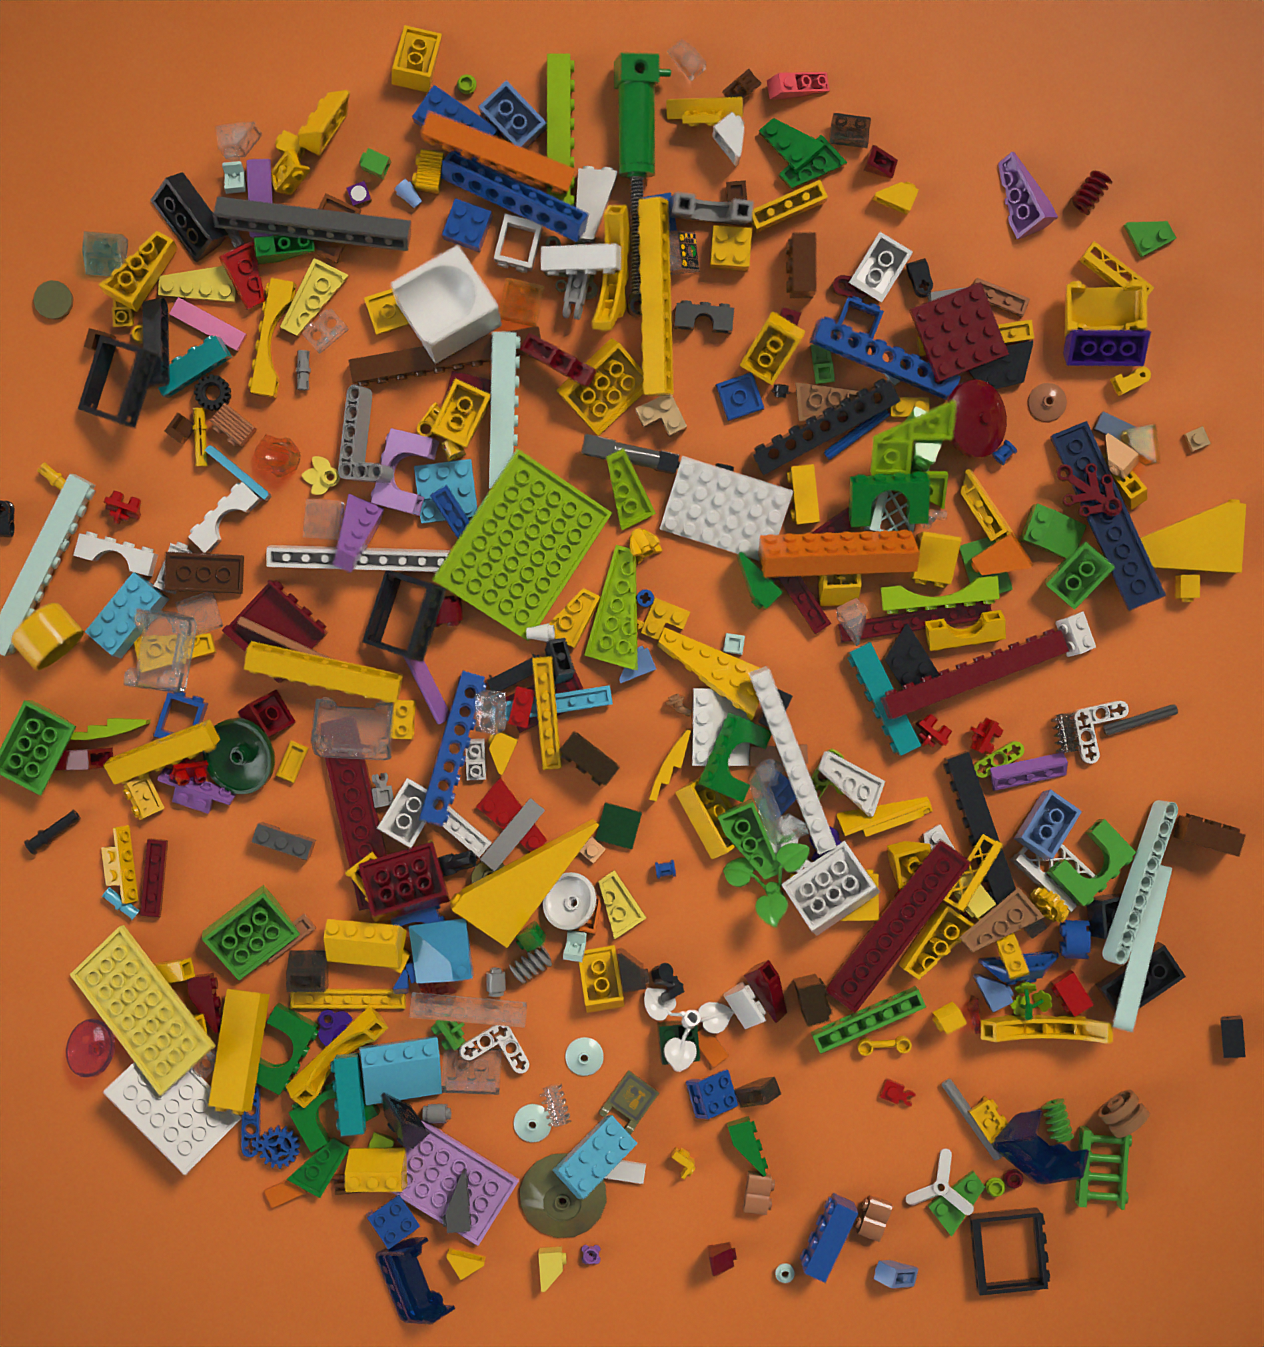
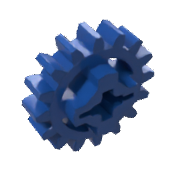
M277 1125L275 1130L270 1127L269 1133L264 1132L263 1138L258 1142L262 1144L258 1147V1151L263 1152L259 1157L266 1158L265 1164L271 1162V1168L275 1164H278L279 1169L282 1168L283 1164L288 1167L290 1161L294 1162L296 1160L294 1155L300 1153L296 1149L301 1145V1143H296L299 1137H293L294 1130L288 1132L287 1126L283 1130H281L280 1125ZM279 1135L276 1139L271 1138L272 1136ZM277 1144H281V1150H278ZM282 1155L287 1156L286 1158L279 1159Z

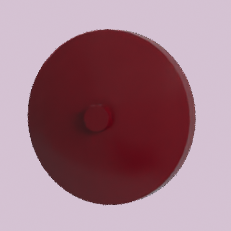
M970 380L960 383L953 389L947 400V403L953 400L956 402L953 437L950 441L961 454L967 457L980 458L989 456L999 448L1005 436L1007 416L1003 400L997 390L985 381Z

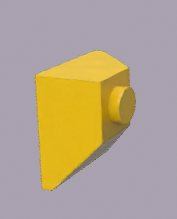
M902 841L887 846L889 863L899 889L904 886L931 851L930 844Z

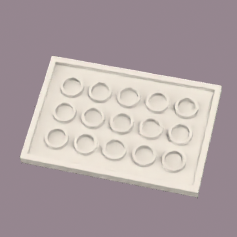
M682 456L660 530L736 554L742 551L747 557L759 560V538L762 535L768 534L779 535L793 490Z
M134 1062L103 1091L118 1109L183 1175H186L241 1119L238 1114H233L231 1109H227V1112L215 1111L216 1107L208 1106L211 1086L193 1068L165 1094L159 1095Z

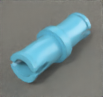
M111 887L101 896L113 904L117 911H122L131 920L140 911L131 903L122 904L121 896Z

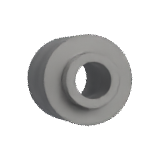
M499 967L490 968V971L486 972V986L489 996H503L504 991H506L505 971H502Z
M428 1104V1106L423 1107L424 1122L447 1123L448 1119H451V1108H448L447 1104Z

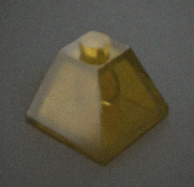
M1155 424L1122 431L1121 442L1139 453V462L1146 467L1160 463Z

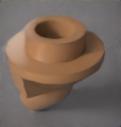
M674 694L668 697L667 705L673 707L679 713L690 716L692 710L682 706L684 696Z

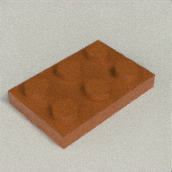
M325 193L318 208L354 214L361 213L359 208ZM314 240V253L337 263L346 244Z

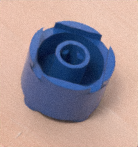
M1065 920L1064 923L1061 922L1059 924V933L1063 937V942L1059 941V953L1065 959H1089V956L1086 954L1090 953L1091 943L1090 931H1086V926H1090L1088 920Z

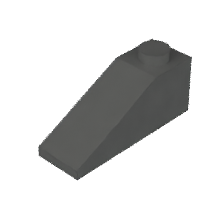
M467 1169L462 1170L446 1215H443V1227H447V1233L471 1231L472 1222Z

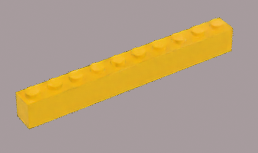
M653 197L639 199V206L637 208L639 216L638 234L640 236L638 251L641 263L639 265L641 275L639 289L642 303L640 304V311L642 313L641 332L643 334V342L641 344L643 352L642 370L644 372L642 388L644 395L652 397L674 395L669 207L667 199Z

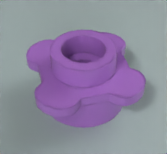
M584 1245L582 1247V1262L584 1264H598L601 1260L599 1257L600 1246Z

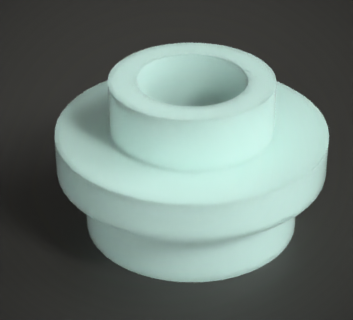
M783 1263L776 1268L775 1274L780 1282L789 1283L793 1280L795 1272L790 1264ZM787 1271L789 1274L784 1277L782 1272Z

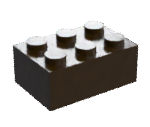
M576 731L571 734L560 749L562 752L561 756L568 762L573 760L577 764L576 768L584 774L586 772L591 774V780L599 786L601 784L606 786L620 768L619 764Z
M816 974L793 979L802 1016L807 1026L829 1022V1015L833 1014L830 1003L826 999L828 993L822 979L818 978Z

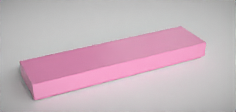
M179 297L169 313L171 316L208 336L220 337L225 345L236 351H239L247 336L246 333Z

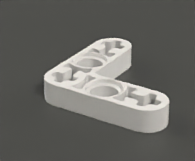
M1113 701L1081 708L1073 713L1072 719L1079 752L1084 762L1093 764L1100 757L1093 724L1125 717L1129 712V707L1125 702ZM1119 704V706L1124 708L1121 714L1119 712H1112V717H1110L1108 706H1110V709H1116ZM1099 708L1105 710V717L1102 719L1096 717V710ZM1081 712L1083 715H1086L1084 725L1089 724V728L1079 729V726H1083L1082 721L1077 719ZM1084 731H1089L1091 734V738L1087 742L1081 739V734ZM1093 743V746H1089L1090 751L1094 752L1095 755L1092 756V760H1090V758L1086 757V754H1088V747L1083 748V745H1090Z
M503 1022L496 1023L463 1043L459 1049L460 1056L463 1059L472 1060L498 1044L515 1072L525 1073L529 1068V1061L510 1027ZM499 1026L501 1028H506V1030L504 1031L505 1035L502 1036L498 1034L497 1036H495L497 1040L494 1042V1038L489 1032L492 1031L493 1034L497 1033L499 1031ZM482 1036L490 1038V1043L486 1047L480 1045ZM476 1041V1045H477L481 1050L478 1051V1050L475 1048L474 1050L471 1051V1054H472L471 1056H469V1055H467V1054L464 1055V1052L466 1051V1050H465V1047H466V1046H467L468 1048L474 1047L475 1045L473 1044V1042ZM510 1042H513L516 1046L513 1053L506 1051V1045ZM520 1052L521 1055L517 1057L520 1061L525 1062L523 1069L516 1068L518 1064L516 1059L513 1058L511 1060L510 1057L516 1056Z

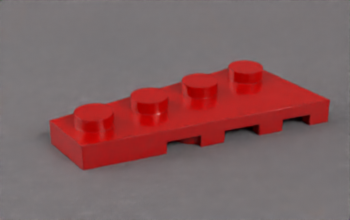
M501 777L476 806L503 830L523 807ZM534 823L519 843L532 852L543 846L547 839Z

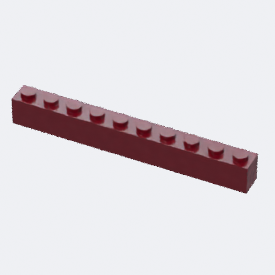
M1054 628L1046 630L1041 637L1037 638L1034 635L1026 638L1025 643L1019 644V642L1008 645L1009 649L1002 651L1000 648L991 651V656L986 658L984 655L973 658V663L967 664L963 662L955 665L956 669L949 671V668L939 671L936 677L932 678L931 675L920 679L921 682L915 685L913 682L902 685V690L896 691V689L886 691L884 692L886 696L881 697L888 719L900 717L1067 653L1069 650L1062 631H1054Z

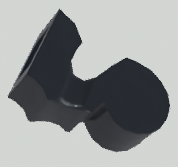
M662 963L652 969L651 976L654 984L666 985L667 991L661 994L662 1003L685 992L684 984L678 980V976H673V968L670 964Z

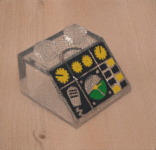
M683 231L669 232L670 275L700 272L696 233Z

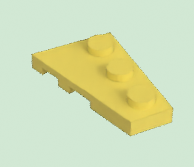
M615 870L599 880L614 939L646 919V916Z

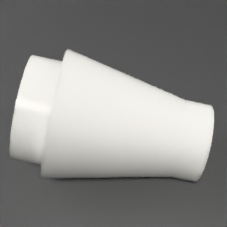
M547 623L535 627H527V639L545 642L554 640V625Z

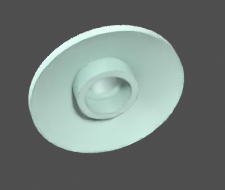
M581 1037L571 1042L565 1055L566 1063L570 1070L582 1076L591 1075L598 1071L604 1057L599 1043L587 1037ZM587 1055L588 1060L582 1061L581 1056Z
M538 1104L523 1106L518 1110L514 1118V1129L517 1135L527 1142L543 1140L549 1134L552 1127L550 1113ZM535 1122L536 1126L534 1128H531L529 1126V1123Z

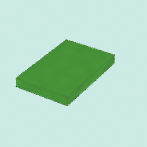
M989 537L961 545L959 551L969 583L977 577L998 576L999 594L1013 589L1008 572L981 575L980 572L976 573L971 565L973 562L971 559L996 543L995 540L991 541Z

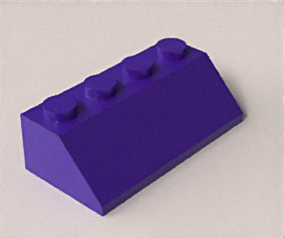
M1072 330L1066 336L1063 355L1066 364L1071 366H1144L1151 332L1150 330Z

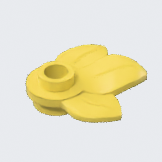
M314 456L312 457L314 468L306 470L302 473V477L306 482L313 485L311 489L312 494L321 495L326 493L329 487L337 485L340 481L338 471L331 467L327 459ZM329 474L334 475L332 481H329L327 478Z

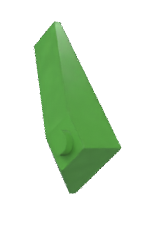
M752 799L737 804L717 816L725 835L765 880L779 874L780 864L777 861Z

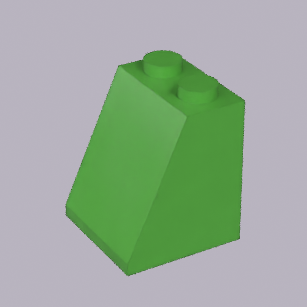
M915 406L905 422L927 411ZM913 440L911 470L927 471L934 463L943 440Z

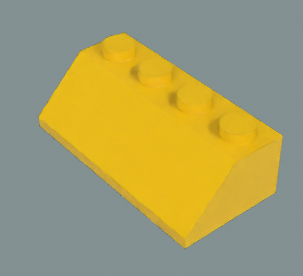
M699 777L675 793L711 859H714L736 847L725 835L717 817L730 809L732 805L726 795L698 784L701 779Z
M327 919L324 932L326 959L328 962L400 969L407 931L399 925Z

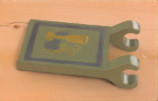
M628 1070L608 1100L600 1108L599 1114L606 1117L613 1106L630 1119L624 1129L631 1135L659 1092Z

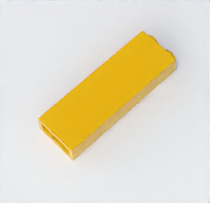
M227 989L208 1103V1106L216 1107L215 1111L227 1112V1109H231L233 1114L244 1115V1111H252L270 994Z

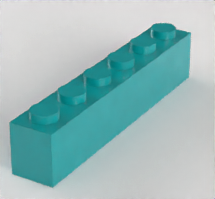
M871 642L849 651L848 662L852 668H856L858 672L856 678L859 684H864L867 690L864 694L868 702L872 701L875 707L872 709L877 719L880 718L883 723L881 729L884 735H889L892 741L889 745L893 753L902 756L920 747L921 744L906 714L894 719H888L881 697L886 696L884 692L892 690L893 687Z

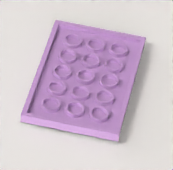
M422 1119L421 1121L430 1134L413 1149L405 1146L408 1186L402 1192L392 1193L400 1195L403 1200L443 1224V1215H446L462 1170L467 1169L472 1227L471 1231L456 1233L478 1246L519 1182V1179Z

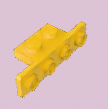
M743 98L667 99V118L682 119V123H688V126H698L700 123L714 126L732 112L735 116L743 117Z
M130 826L114 827L115 846L101 848L106 886L120 885L122 904L138 901Z

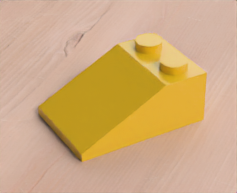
M404 25L392 67L391 84L428 93L433 81L442 34Z
M455 379L431 432L467 448L491 402V395Z
M615 945L585 950L583 960L579 962L587 1013L625 1007Z

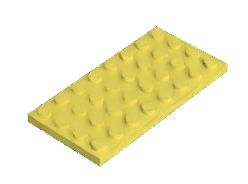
M124 925L119 926L70 974L159 1095L165 1094L215 1047L214 1043Z

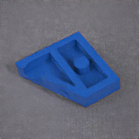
M774 768L763 809L778 821L794 803L796 797L790 781Z

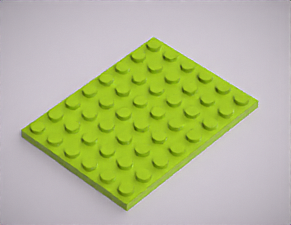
M516 449L432 580L529 641L530 639H527L526 635L527 627L540 625L612 512L519 449Z

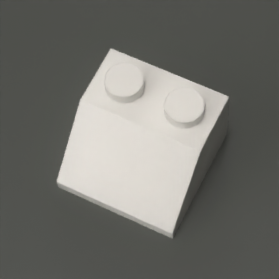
M732 112L714 126L712 137L732 163L737 166L739 165L742 151L744 122L739 115L735 116Z

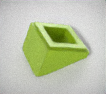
M374 1132L368 1148H392L394 1140L391 1136Z

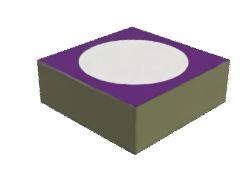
M365 181L347 187L354 207L372 201Z

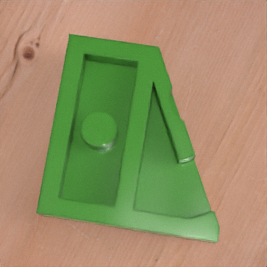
M1168 221L1128 222L1124 224L1140 257L1176 239Z

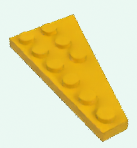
M664 627L657 646L674 660L678 659L686 665L685 668L688 671H693L700 676L699 679L721 697H726L733 702L735 708L743 710L747 713V717L752 720L759 700L749 673L760 668Z

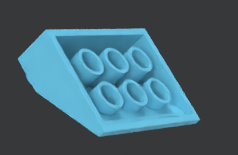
M436 1036L359 1047L366 1105L382 1103L381 1094L383 1092L399 1100L442 1094L438 1038Z

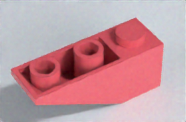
M827 72L777 73L767 80L770 100L790 99L830 91Z

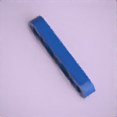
M257 1083L255 1087L256 1092L254 1093V1099H257V1101L253 1100L256 1113L251 1115L244 1111V1115H242L241 1149L246 1157H254L259 1152L258 1147L260 1146L258 1142L261 1138V1087ZM254 1124L256 1132L248 1133L246 1125ZM250 1138H254L252 1146L256 1147L252 1152H250L249 1148H246L250 1144Z

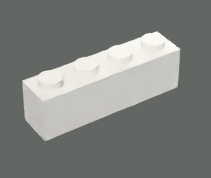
M617 244L541 247V270L546 272L548 276H558L559 272H566V275H578V272L594 275L596 271H603L604 274H615V270H621V246Z

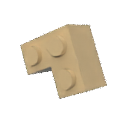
M672 395L660 396L637 407L635 410L643 428L661 420L669 437L687 429V425Z

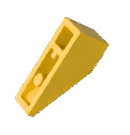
M1105 453L1103 457L1108 466L1107 453ZM1133 470L1124 479L1119 475L1115 476L1111 473L1122 499L1131 510L1148 500L1147 488Z

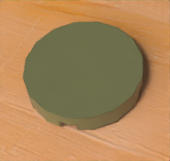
M50 280L38 286L34 293L33 302L36 310L42 316L57 320L69 314L73 307L74 299L70 289L65 284Z

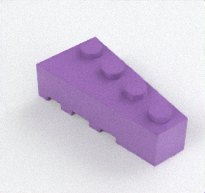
M348 495L333 565L352 573L381 523L384 508L354 495Z

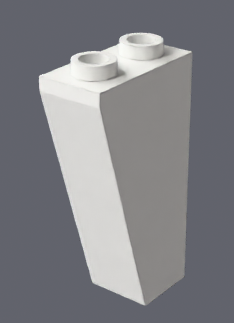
M583 166V169L578 168L576 208L589 213L586 231L578 241L594 243L604 212L617 180V171L611 167H603L602 170L594 169L592 166Z

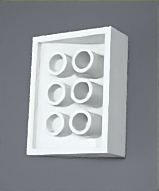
M693 688L692 766H706L728 713L750 721L747 713L740 708H735L733 702L726 697H721L711 688ZM749 742L741 743L733 749L729 757L728 766H749Z
M845 841L781 884L816 936L880 893Z

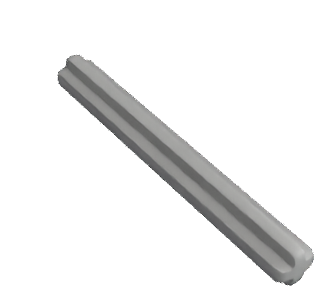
M950 1078L946 1079L942 1083L944 1090L995 1161L1001 1159L1003 1152L996 1142L989 1143L969 1113V1110L972 1109L953 1081Z

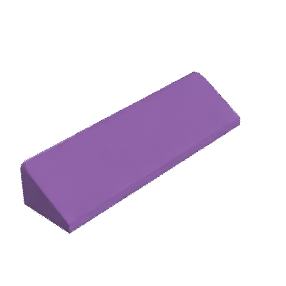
M271 159L247 160L248 200L272 203ZM250 232V237L253 238L274 236L273 234Z
M404 657L437 724L439 725L447 721L450 711L425 661L422 663Z
M1056 753L990 768L992 789L996 791L1067 775L1068 761L1064 753Z

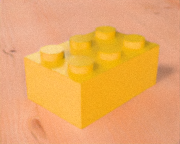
M772 311L744 356L740 366L773 385L801 341L805 331Z

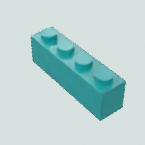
M211 335L203 340L204 343L200 346H193L188 349V353L183 357L178 356L171 360L169 365V385L158 387L162 396L170 398L233 358L223 340L218 336Z
M360 1053L336 1055L334 1061H331L332 1073H335L336 1079L333 1080V1091L337 1092V1099H335V1111L339 1112V1118L336 1120L337 1130H340L341 1136L364 1134L366 1131Z

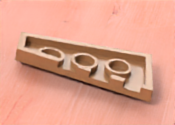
M795 382L799 421H805L814 415L817 418L823 414L822 411L831 406L835 408L840 405L839 402L847 397L852 399L857 396L856 393L858 391ZM874 394L872 395L873 403H875ZM856 403L854 410L856 412L862 411L863 403ZM839 412L837 417L847 416L846 412Z
M1017 888L965 932L960 939L973 953L1044 918V916L1026 895Z

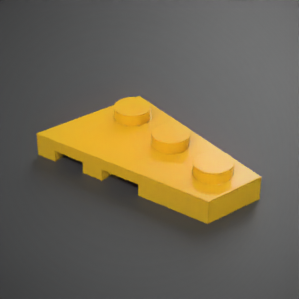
M583 588L549 623L554 625L555 638H565L568 645L576 648L601 597Z

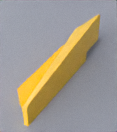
M967 469L961 494L990 540L997 542L1013 531L973 471Z
M922 797L878 805L873 817L868 816L861 809L839 812L836 816L844 836L862 830L863 835L867 837L921 818L924 814L930 813L933 810L929 798Z

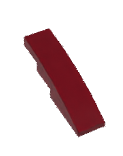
M528 333L520 347L522 352L587 388L597 373L595 368L579 361L576 357L531 333Z

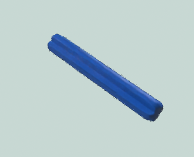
M884 410L864 421L825 450V456L831 460L889 416L888 411Z

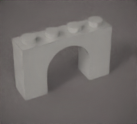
M678 192L670 197L669 217L741 226L752 221L753 201L734 199L730 202H712L695 199V194Z

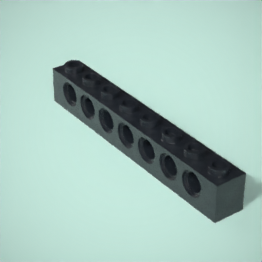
M884 378L874 383V387L861 389L856 393L857 396L852 399L847 397L841 400L839 406L826 408L822 411L823 414L817 418L814 415L806 419L804 425L800 427L795 425L788 429L789 433L783 436L779 434L771 438L772 442L767 445L762 443L756 446L752 455L762 474L765 475L901 402L891 381L888 379L884 380ZM874 393H880L881 399L877 403L872 402V395ZM858 402H862L864 405L863 410L860 412L854 410V406ZM841 411H845L847 415L844 421H838L837 415ZM829 421V428L821 430V422ZM806 430H811L812 437L808 440L803 439V433ZM789 439L795 440V446L792 449L786 448V442ZM773 448L778 449L777 457L770 458L769 451Z

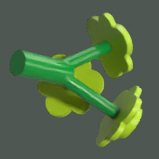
M1023 982L1020 986L1015 987V991L1019 994L1024 993L1025 996H1016V1000H1013L1014 1002L1010 1006L1014 1009L1013 1013L1015 1015L1031 1020L1034 1008L1039 1007L1042 1012H1046L1048 1008L1052 1007L1051 995L1040 990L1033 994L1035 1003L1031 1004L1029 994L1037 990L1036 985Z

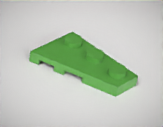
M972 1170L952 1185L951 1188L974 1205L985 1186ZM939 1195L928 1204V1207L952 1237L966 1215L942 1195Z

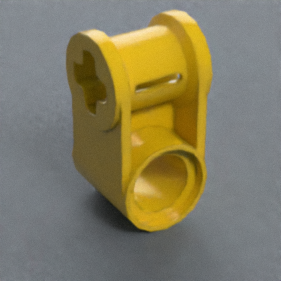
M433 403L418 423L417 431L419 435L429 438L434 437L435 433L423 434L421 429L425 425L430 426L432 429L441 410L438 407V403Z

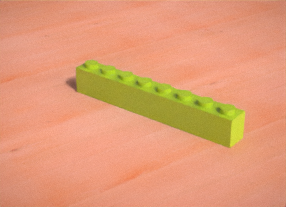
M547 54V158L574 168L575 163L574 157H571V149L575 148L574 137H571V130L575 129L574 118H571V111H575V100L571 99V92H575V80H571V72H575V61L571 60L570 54ZM574 177L567 194H556L549 187H547V194L574 206V195H571V188H574Z

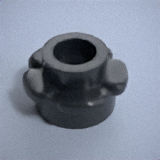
M774 384V388L771 390V392L775 393V397L786 398V394H790L788 385Z

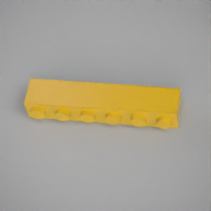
M208 719L108 759L104 767L114 785L118 783L126 784L136 776L139 778L149 774V771L155 770L157 772L164 769L170 763L172 765L180 763L183 758L188 757L191 759L204 750L205 752L212 751L216 748L215 745L220 738L211 720Z

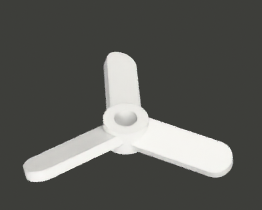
M942 1149L940 1151L936 1182L909 1193L906 1196V1202L909 1205H916L942 1195L965 1215H970L974 1211L973 1205L951 1188L948 1183L952 1157L949 1149ZM940 1184H944V1191L939 1190Z

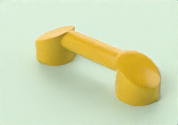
M898 1036L894 1040L878 1041L863 1038L859 1041L857 1047L861 1055L868 1056L875 1048L896 1047L900 1053H908L912 1048V1044L906 1036Z

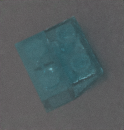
M84 231L82 252L86 274L111 276V273L116 268L119 269L126 262L128 239L121 234Z

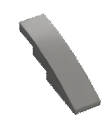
M530 798L479 860L495 872L545 810Z

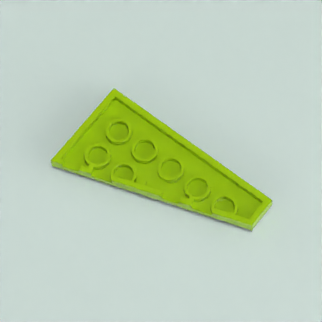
M616 545L584 656L638 671L636 556L632 555L630 548Z

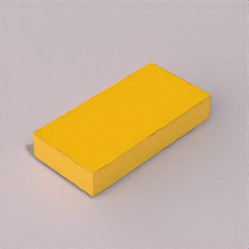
M291 740L276 776L295 783L309 747Z

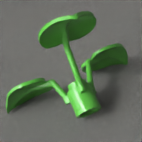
M789 843L779 849L776 856L777 861L781 864L779 866L778 883L769 882L765 885L753 874L755 868L746 858H737L730 861L724 867L723 872L728 883L734 887L745 886L749 883L751 877L763 887L767 896H762L757 900L755 909L765 923L776 928L788 907V902L781 890L782 869L784 868L789 873L800 869L808 858L810 848L804 844Z

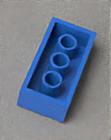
M435 85L430 89L412 116L414 123L423 128L428 112L431 111L491 136H499L498 128ZM473 157L471 158V159H473V160L479 162L478 159L473 158Z
M835 1193L832 1194L831 1198H827L824 1205L826 1209L823 1215H819L816 1222L818 1226L815 1232H811L808 1239L809 1245L807 1249H803L800 1255L804 1273L826 1283L858 1215L854 1202Z

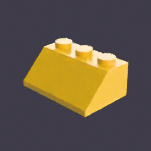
M348 90L329 92L324 99H320L317 110L311 112L307 120L308 123L306 126H302L298 132L300 137L299 146L318 156L321 155L348 115L350 96Z
M406 1147L349 1148L345 1168V1192H402L408 1186Z

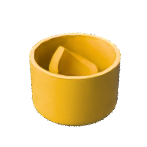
M50 603L35 611L16 628L12 634L11 643L36 671H41L65 656L81 640L84 630L59 603Z

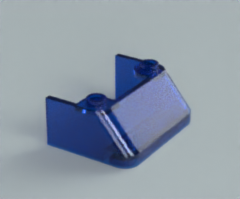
M1041 1110L1016 1114L994 1140L993 1148L1036 1183H1057L1081 1179L1084 1176L1089 1150L1084 1149L1072 1152L1064 1144L1050 1146L1037 1135L1042 1115Z
M412 1237L397 1243L389 1250L386 1247L376 1253L378 1265L397 1313L405 1323L433 1324L455 1309L454 1305L443 1304V1297L440 1293L430 1291L417 1257L421 1255L422 1244L428 1241L427 1237Z

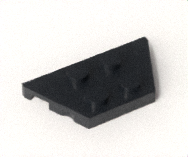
M1031 340L1007 346L1008 355L968 371L974 379L985 381L995 389L1023 383L1034 342Z
M904 624L901 633L894 640L891 649L888 650L884 657L901 687L910 682H913L914 685L920 683L921 678L929 675L932 678L938 676L937 669L909 624Z

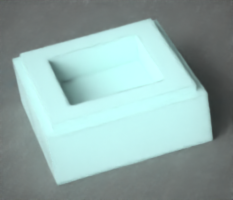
M726 633L723 652L742 655L745 636Z

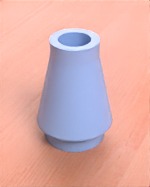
M404 179L394 188L397 192L396 194L413 208L422 202L411 181L408 182Z

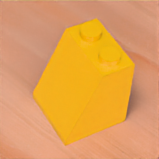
M924 531L918 533L916 540L920 551L917 572H911L910 579H914L916 584L926 585L927 582H933L935 587L941 588L950 585L962 537Z

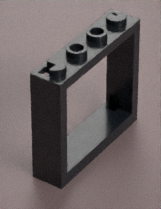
M100 335L78 409L122 425L136 428L158 353ZM116 346L137 353L117 416L97 409ZM147 354L150 355L149 361L146 360ZM128 416L131 417L130 422H127Z
M385 570L363 643L423 663L447 588L391 570ZM401 580L427 588L407 651L381 642Z
M1037 1207L969 1215L976 1290L980 1296L1048 1289L1050 1273L1046 1269V1263H1049L1047 1251L1044 1249V1244H1047V1237L1042 1228V1225H1045L1043 1213ZM1032 1217L1038 1278L986 1283L980 1222Z

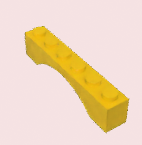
M271 278L270 283L266 285L268 297L267 302L264 301L262 307L264 319L259 324L261 335L260 340L257 339L255 350L258 351L257 358L253 359L252 370H254L253 378L251 377L249 380V389H251L250 392L254 395L277 399L280 379L275 372L272 362L271 341L279 319L289 309L295 297L297 285L292 281Z
M369 1006L286 1085L291 1099L303 1108L319 1095L324 1082L332 1072L331 1061H334L335 1056L349 1054L358 1047L377 1040L388 1029L383 1017Z

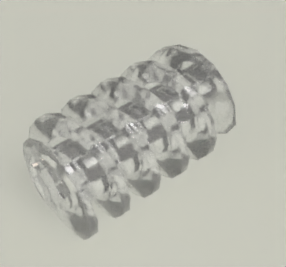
M561 1083L544 1087V1092L540 1094V1097H546L542 1104H548L544 1111L550 1112L546 1119H552L548 1126L558 1127L571 1122V1120H568L570 1113L566 1112L568 1106L564 1105L566 1098H562L564 1091L560 1090L562 1088Z

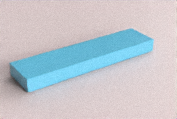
M209 445L205 449L208 454L261 498L268 501L272 497L267 490L215 447Z

